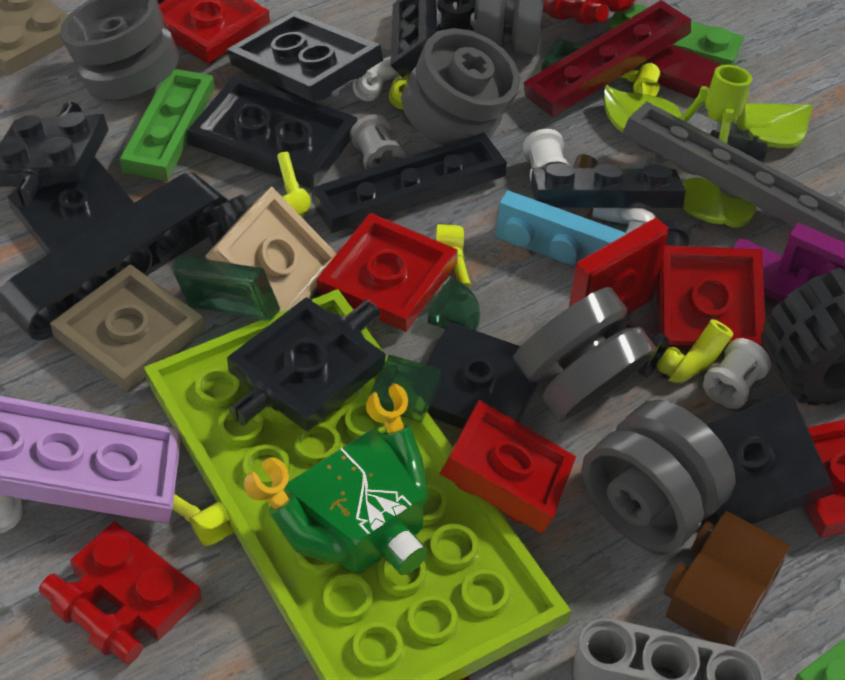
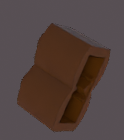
M728 511L723 514L716 526L706 521L690 550L691 553L696 555V558L690 567L680 562L664 589L663 594L671 598L665 617L707 641L736 647L778 576L791 545Z

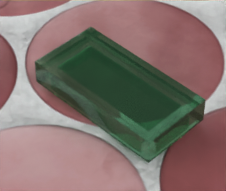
M181 256L171 266L189 307L271 321L281 309L264 268L189 256Z

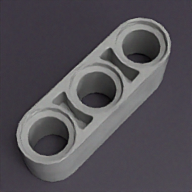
M608 618L591 621L583 628L572 665V677L574 680H765L764 670L759 661L749 652L740 648ZM596 653L610 656L616 663L604 664L597 661L591 655ZM665 668L672 671L678 678L667 679L660 676L654 669Z

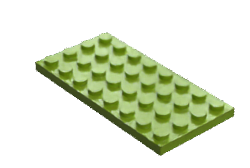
M339 289L312 299L314 303L324 310L339 314L340 316H347L353 311ZM290 309L144 367L148 385L173 428H177L184 447L216 502H221L230 518L228 523L319 680H461L569 623L571 609L497 507L474 494L462 491L454 482L439 474L453 447L387 356L385 359V369L308 432L283 413L271 407L263 409L248 421L245 426L240 425L239 421L236 422L229 412V406L235 404L249 393L251 389L228 372L227 357ZM367 328L361 331L367 341L383 351ZM392 384L400 385L408 396V406L400 417L403 425L409 424L412 428L423 458L429 494L428 500L424 505L423 528L415 535L428 550L426 558L413 572L407 575H400L384 557L363 572L355 573L348 570L341 563L332 564L297 553L268 513L271 507L268 500L258 501L247 495L244 489L245 477L249 473L255 472L261 482L271 488V478L262 467V462L267 458H277L285 464L288 469L289 482L374 427L383 434L387 431L384 423L376 422L368 415L366 409L367 400L372 393L376 392L382 408L393 412L394 403L389 395V387Z

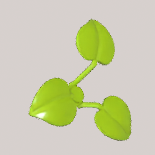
M735 65L718 66L714 71L710 88L702 86L698 97L683 115L672 102L660 97H652L648 94L623 92L606 85L603 97L605 112L609 120L621 132H623L628 118L646 101L687 123L705 102V107L708 110L707 115L712 120L722 123L719 140L727 143L731 122H734L738 125L739 130L748 131L751 139H753L754 135L759 136L760 141L766 142L769 147L794 148L804 141L813 105L747 103L748 92L753 78L747 70ZM693 177L682 182L686 190L683 209L690 215L709 223L726 224L729 227L737 228L746 226L753 219L756 211L755 205L742 198H734L725 194L718 185L707 179Z

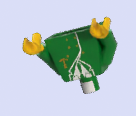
M392 384L389 387V395L394 403L393 412L382 408L376 392L372 393L367 400L366 409L368 415L376 422L384 423L387 431L383 434L374 427L289 482L288 469L285 464L277 458H267L262 462V467L271 478V488L265 486L255 472H251L245 477L244 489L247 495L258 501L268 500L271 505L268 513L297 553L332 564L341 563L348 570L355 573L363 572L384 557L400 575H407L413 572L426 558L428 550L415 535L423 528L424 505L428 500L429 494L423 458L412 428L409 424L403 425L400 417L408 406L407 393L400 385Z

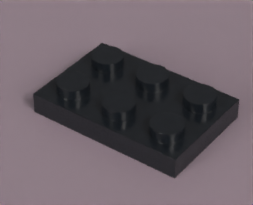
M293 11L227 49L231 65L313 103L328 98L334 90L351 80L364 76L367 70L383 61L380 44L298 11Z
M234 75L189 127L187 134L189 145L281 178L283 176L277 155L281 152H289L296 181L300 185L311 188L318 185L350 142V130L357 122V117Z

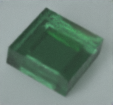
M389 354L369 396L376 392L382 408L393 412L394 403L389 395V387L392 384L400 385L408 396V406L400 416L422 423L441 382V369Z

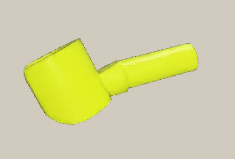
M646 63L639 70L632 69L620 76V78L634 83L633 90L635 93L648 94L652 97H656L660 84L657 81L660 76V70L653 63Z
M281 152L277 155L285 184L284 187L288 193L282 197L303 217L310 208V196L305 189L299 188L289 152Z
M438 224L436 241L458 250L457 264L453 269L459 289H468L471 284L464 262V229L458 225Z
M174 494L173 510L191 523L194 533L203 545H214L234 533L231 526L227 523L230 518L221 502L218 501L201 511L197 506L191 505Z

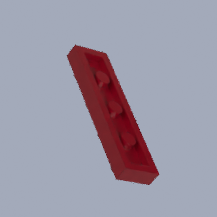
M660 0L523 82L525 97L550 116L555 117L691 34V18Z

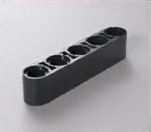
M186 172L11 277L0 289V308L32 339L37 341L46 340L53 336L50 325L52 321L131 264L148 276L206 239L208 235L204 227L214 223L209 210L228 201V199L195 173Z

